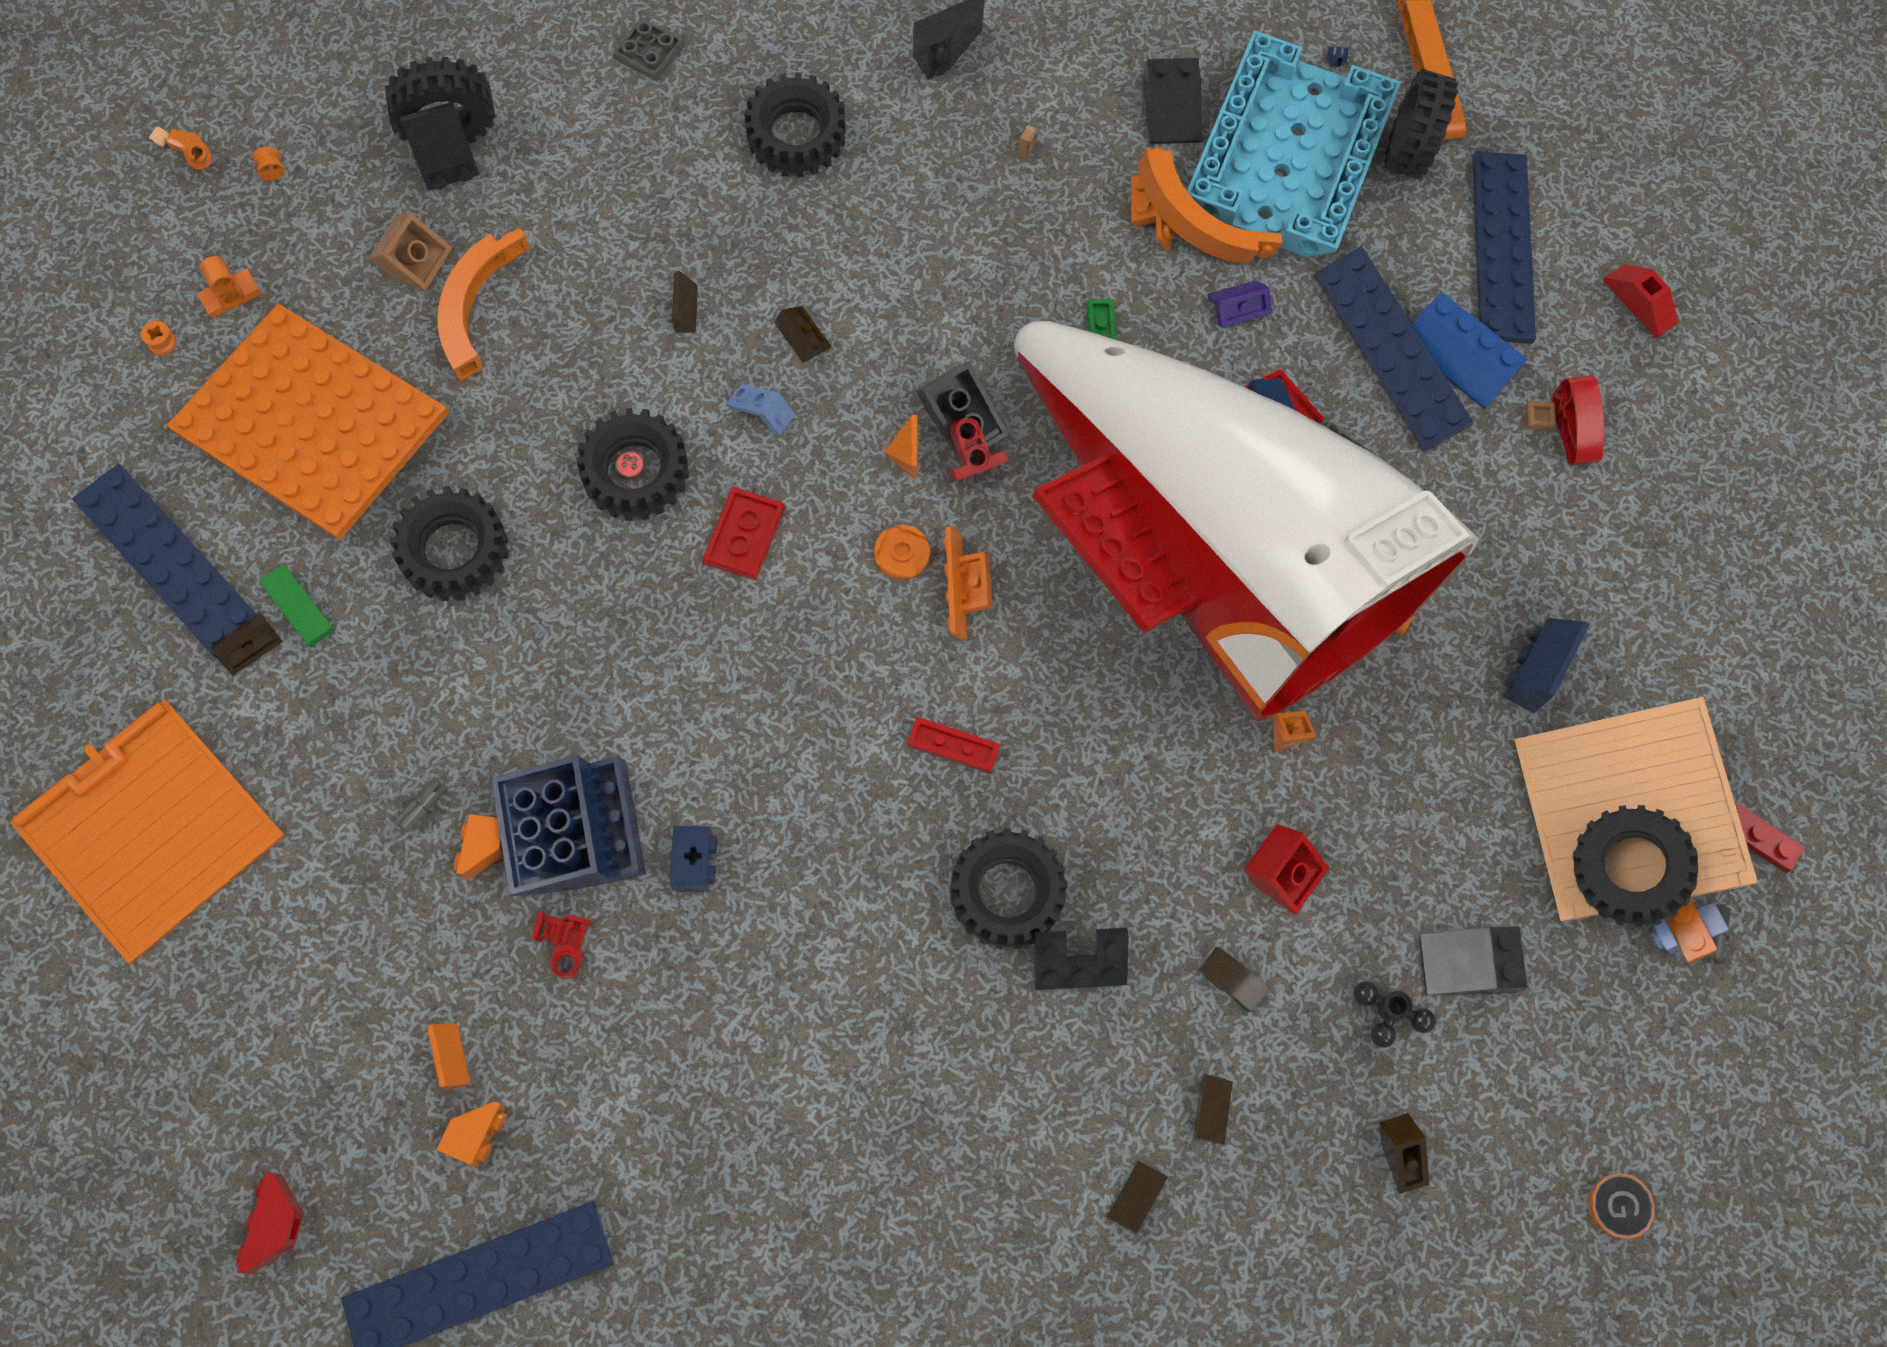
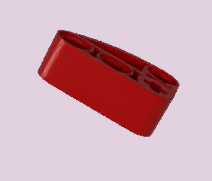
M1594 375L1564 378L1554 391L1551 403H1555L1556 421L1568 463L1570 465L1599 462L1602 459L1604 447V415L1597 379Z

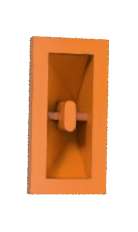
M911 415L885 450V453L910 477H917V415Z
M1305 710L1277 713L1272 716L1275 752L1317 737Z

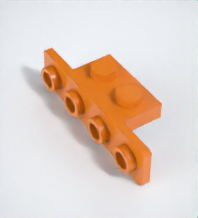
M1140 175L1132 176V224L1135 227H1140L1156 222L1157 241L1165 251L1171 250V240L1174 239V231L1164 222L1153 207L1143 188Z
M947 526L945 527L946 537L943 538L944 549L947 553V563L944 566L945 575L948 579L946 601L949 605V617L947 618V627L953 636L964 641L967 640L966 614L992 609L990 555L984 551L963 556L962 534L954 527Z

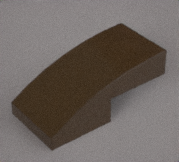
M1219 947L1213 950L1198 970L1217 989L1225 991L1248 1012L1254 1010L1269 989L1245 966Z

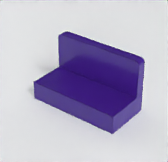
M1257 280L1207 294L1208 300L1216 306L1218 325L1221 327L1272 313L1269 287Z

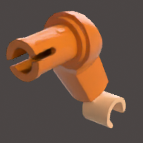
M156 127L149 136V139L162 148L167 143L170 148L184 153L187 163L192 168L203 170L211 164L212 154L196 133L172 129L168 133L162 128Z

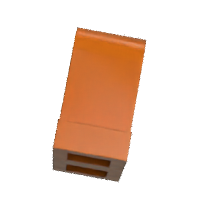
M219 256L208 257L200 263V272L209 287L198 292L197 295L211 319L262 294L248 269L233 275L225 261Z

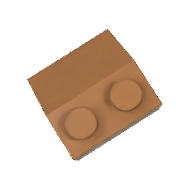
M411 212L395 216L368 259L387 275L425 291L453 247Z

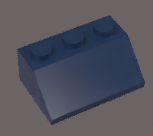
M1547 618L1541 625L1536 624L1528 636V639L1531 640L1529 647H1524L1516 659V662L1519 663L1516 672L1512 670L1504 682V686L1508 688L1503 697L1532 713L1538 711L1555 695L1590 624L1583 621Z

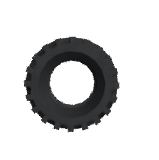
M432 57L425 58L426 63L418 64L416 61L410 62L409 69L403 67L397 69L398 77L392 75L389 77V85L385 86L389 120L393 132H398L399 138L402 141L408 138L400 117L422 111L420 109L435 102L453 101L462 105L456 108L467 141L471 144L476 142L477 135L484 137L487 134L486 127L492 128L494 125L495 110L490 83L486 79V74L483 71L478 73L477 66L474 64L466 67L464 60L461 59L454 63L449 62V57H442L441 61H433Z
M1421 69L1416 73L1415 79H1412L1410 88L1406 91L1404 100L1399 106L1397 118L1393 123V130L1389 135L1388 140L1390 141L1385 153L1387 155L1384 159L1386 170L1420 180L1423 175L1427 174L1429 166H1432L1434 163L1435 155L1439 153L1441 142L1445 139L1447 133V126L1452 119V110L1456 104L1454 100L1458 94V89H1456L1458 86L1457 79L1426 69Z
M795 72V78H787L786 73L780 74L779 81L774 82L772 78L766 80V87L764 89L760 86L754 89L755 98H748V109H745L744 117L749 150L751 154L756 153V160L760 165L766 161L768 170L771 172L778 168L782 170V176L788 177L789 171L797 172L798 177H804L803 171L811 170L813 175L819 173L818 166L823 164L828 168L831 166L832 156L838 159L841 154L840 146L844 147L845 107L843 102L839 103V93L836 90L830 93L828 82L824 81L820 85L817 83V77L814 75H810L809 79H803L800 72ZM804 112L813 116L819 122L820 132L807 143L799 145L786 144L776 139L773 135L772 124L783 114Z
M626 408V415L617 416L616 411L609 413L610 420L606 422L601 418L596 420L597 429L594 432L589 429L586 430L584 433L586 442L579 443L580 457L576 458L579 475L587 496L590 500L593 499L595 501L596 507L601 511L605 508L609 511L611 517L617 518L618 514H622L625 516L626 521H633V515H642L643 520L649 519L648 513L656 510L660 515L665 512L663 506L667 503L674 505L677 502V493H683L686 488L685 478H689L688 459L681 435L678 436L676 427L672 423L667 425L664 416L660 414L655 418L650 417L649 410L642 409L641 415H636L633 413L632 408ZM635 445L644 446L654 451L660 459V469L652 482L643 487L629 489L620 487L610 478L608 473L609 463L618 451Z
M450 486L443 487V493L437 495L433 489L426 491L428 498L420 501L416 496L411 499L415 506L410 510L404 507L401 509L400 514L403 519L401 523L394 521L392 528L396 535L395 537H390V544L394 548V552H392L393 559L412 587L416 590L420 589L429 598L437 595L441 601H448L449 596H456L461 601L465 600V593L473 591L476 596L481 593L480 586L485 583L491 586L495 582L492 576L495 572L502 573L504 569L502 560L503 558L508 559L509 553L506 548V543H509L508 537L493 506L490 503H485L480 494L476 493L474 496H471L468 490L460 487L459 493H453ZM449 524H463L471 528L478 539L477 550L473 557L464 565L453 569H440L427 560L425 553L426 542L437 529Z
M1626 805L1619 806L1618 811L1609 813L1606 810L1601 813V818L1597 821L1591 820L1587 824V830L1584 834H1579L1577 838L1578 844L1576 850L1573 851V869L1577 885L1590 907L1593 906L1603 918L1609 917L1615 920L1616 924L1622 926L1624 923L1635 924V927H1643V924L1654 923L1655 926L1661 924V920L1669 916L1673 918L1678 915V910L1683 905L1687 906L1690 902V897L1697 886V850L1693 846L1692 837L1688 831L1684 832L1680 827V822L1675 818L1671 820L1664 816V811L1656 809L1655 812L1646 810L1645 805H1638L1637 809H1627ZM1626 838H1642L1651 841L1660 848L1665 857L1666 870L1664 876L1655 887L1646 891L1630 892L1621 889L1609 879L1605 871V859L1608 851L1617 842Z
M1004 828V831L994 833V830L988 831L986 836L981 839L976 837L972 840L971 845L966 850H962L956 865H954L950 884V901L955 910V917L958 922L961 921L969 935L973 934L984 945L990 943L996 945L997 949H1003L1004 947L1019 949L1022 945L1035 943V932H1049L1058 920L1065 905V895L1068 886L1064 878L1063 863L1059 864L1056 858V851L1053 848L1049 850L1044 845L1045 840L1041 837H1038L1036 840L1028 836L1029 831L1022 830L1021 833L1011 832V828ZM1004 863L1018 865L1026 870L1034 880L1036 889L1035 900L1031 907L1023 914L1010 918L998 916L988 910L981 900L979 891L980 882L985 873L995 865Z

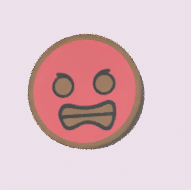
M633 451L622 453L617 458L615 464L618 474L626 480L639 478L645 469L643 458Z

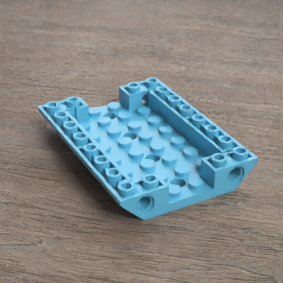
M1254 30L1187 192L1200 207L1228 225L1248 231L1281 233L1283 243L1280 248L1305 257L1336 252L1401 81L1355 65L1351 66L1347 77L1299 61L1303 47ZM1307 89H1317L1320 94L1311 95ZM1294 128L1301 129L1304 135H1294L1291 130ZM1275 170H1285L1288 176L1280 177L1276 175ZM1267 211L1270 213L1271 218L1263 219L1258 215V212Z

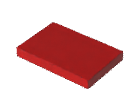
M732 486L702 563L757 581L785 510V503Z

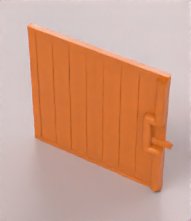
M165 699L160 703L157 702L108 741L101 751L98 752L92 745H86L84 751L91 759L72 774L64 776L15 815L13 820L9 822L128 964L136 961L285 836Z

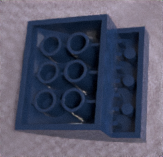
M575 755L491 778L510 896L581 889L646 875L627 764L620 756L589 763L580 756Z

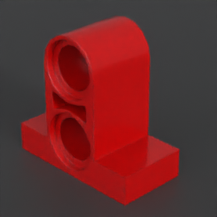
M965 418L953 423L950 433L961 465L947 470L951 481H958L1008 462L1005 450L992 454L989 453L981 427L977 421ZM964 423L971 428V435L968 439H964L960 434V427ZM973 450L979 452L981 457L979 464L976 466L969 459L970 453Z

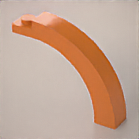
M1146 148L1137 163L1143 188L1164 222L1185 241L1209 255L1241 264H1249L1255 256L1260 258L1273 256L1283 243L1281 233L1255 232L1236 228L1209 214L1199 206L1181 183L1174 165L1172 150Z
M520 228L506 233L498 241L490 233L477 242L457 262L443 287L438 306V332L442 348L459 382L483 368L478 354L471 345L468 331L470 309L479 289L495 271L530 250L526 235Z

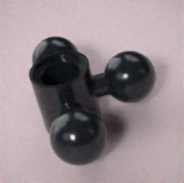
M1368 981L1360 982L1354 988V998L1359 1004L1363 1006L1377 1004V1011L1383 1022L1376 1024L1372 1028L1371 1039L1379 1047L1386 1048L1395 1042L1396 1032L1393 1025L1404 1018L1410 1020L1414 1030L1419 1033H1428L1435 1027L1436 1018L1434 1014L1425 1008L1412 1010L1413 1005L1410 997L1402 991H1394L1383 996L1379 994L1377 987ZM1390 1000H1394L1399 1004V1015L1394 1014L1389 1009Z

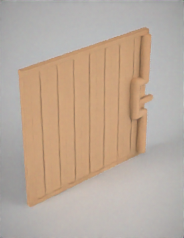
M1704 697L1515 739L1561 922L1599 915V912L1593 906L1590 907L1578 888L1573 869V851L1576 850L1579 834H1584L1587 830V824L1591 820L1597 821L1601 818V813L1606 810L1609 813L1618 811L1619 806L1626 805L1627 809H1637L1638 805H1645L1646 810L1653 812L1656 809L1664 811V816L1671 820L1675 818L1680 822V827L1684 832L1688 831L1698 854L1697 886L1691 897L1758 884ZM1626 838L1617 842L1608 851L1605 859V871L1609 879L1619 888L1630 892H1642L1655 887L1663 878L1666 870V860L1660 848L1651 841L1642 838Z

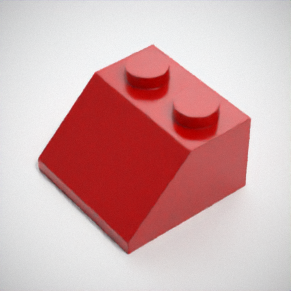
M1276 824L1244 868V872L1257 888L1296 915L1329 867L1304 833Z

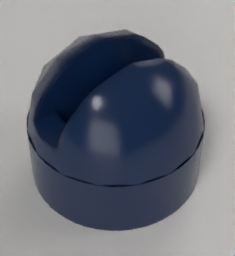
M1329 47L1327 59L1330 65L1335 66L1336 63L1338 67L1344 65L1348 58L1349 49L1345 47Z

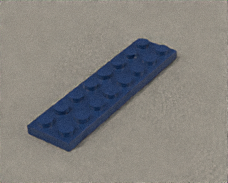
M1475 151L1472 156L1478 320L1505 342L1533 344L1536 340L1527 155Z
M1362 246L1314 273L1318 284L1423 452L1473 425L1472 418Z
M119 463L72 498L78 507L215 658L217 657L213 653L211 646L257 615Z
M592 1201L341 1297L353 1347H403L612 1266L614 1262L596 1204Z

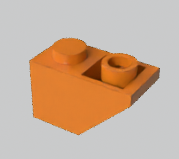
M469 814L467 823H463L461 828L462 849L461 852H457L454 860V869L457 870L456 874L463 880H470L503 857L498 818Z
M492 1102L451 1119L436 1150L469 1165L478 1167L480 1161L484 1163L491 1152L492 1144L489 1142L494 1131L499 1132L506 1120L507 1114L503 1113L506 1107L497 1102Z

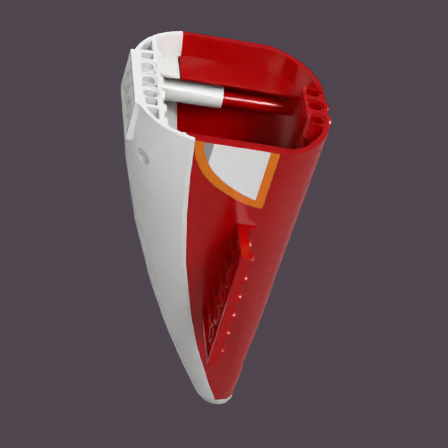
M1035 321L1023 326L1015 338L1014 351L1017 360L1064 439L1082 465L1036 488L1032 497L1144 634L1181 614L1257 721L1266 720L1292 706L1342 674L1378 647L1426 603L1477 546L1478 537L1444 507L1434 494L1421 489L1380 457L1320 425L1324 417L1281 369L1261 379L1281 378L1296 411L1247 389L1248 385L1243 387L1207 370L1160 353L1051 321Z

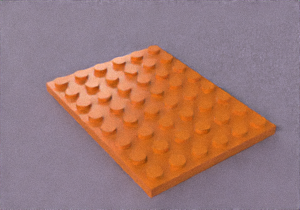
M277 304L166 426L182 439L340 541L450 412L441 403L287 308Z

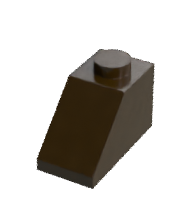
M1409 1113L1379 1122L1381 1145L1399 1193L1402 1194L1429 1185L1426 1137Z

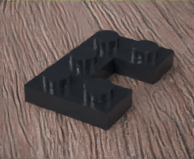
M1096 929V954L1067 956L1066 931L1035 932V989L1048 990L1127 985L1128 929Z

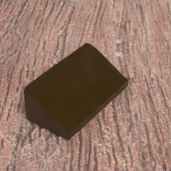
M675 271L672 306L674 331L677 333H694L696 331L698 286L680 271Z
M803 306L782 309L775 320V325L802 363L807 362L831 347Z
M260 613L213 644L211 649L233 676L283 641Z
M1207 1074L1201 1076L1193 1139L1225 1144L1232 1081Z
M1137 1161L1106 1217L1129 1232L1137 1234L1168 1177Z

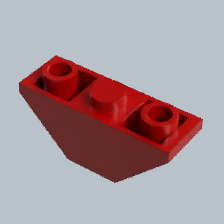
M1624 264L1604 277L1603 281L1655 338H1658L1678 323L1671 288L1653 269Z
M266 1171L265 1177L261 1178L256 1189V1197L258 1198L255 1211L250 1213L246 1223L248 1235L245 1244L241 1245L236 1257L238 1273L254 1274L295 1246L304 1212L282 1174Z

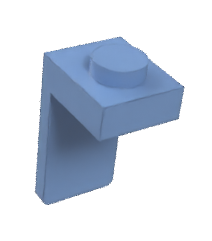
M745 384L739 386L727 403L730 409L760 416L770 431L777 435L782 434L795 416V413L779 392Z
M1712 903L1697 910L1712 938L1728 932L1729 929L1716 904ZM1666 919L1661 920V924L1654 926L1656 931L1651 932L1658 948L1662 949L1665 947L1670 955L1681 952L1682 950Z

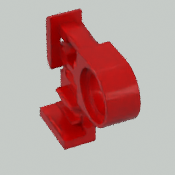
M539 912L531 939L542 943L543 939L552 941L551 945L555 946L551 959L552 971L561 979L575 977L580 971L584 958V953L580 950L588 926L593 927L592 923L588 919L566 915L562 919ZM546 922L542 937H540L543 924ZM564 956H570L574 959V967L567 973H562L557 968L558 961Z

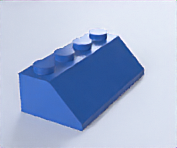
M1442 292L1424 309L1412 325L1445 378L1484 409L1510 383L1527 361L1525 356Z

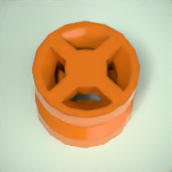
M265 146L255 150L252 158L257 166L256 170L259 178L272 181L281 178L285 174V168L281 162V155L278 149Z
M151 321L144 325L141 330V339L152 353L156 355L169 354L176 347V337L162 321Z

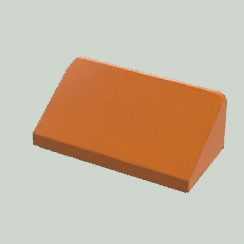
M454 1023L428 1025L427 1030L439 1087L452 1090L468 1085L470 1079L458 1025Z

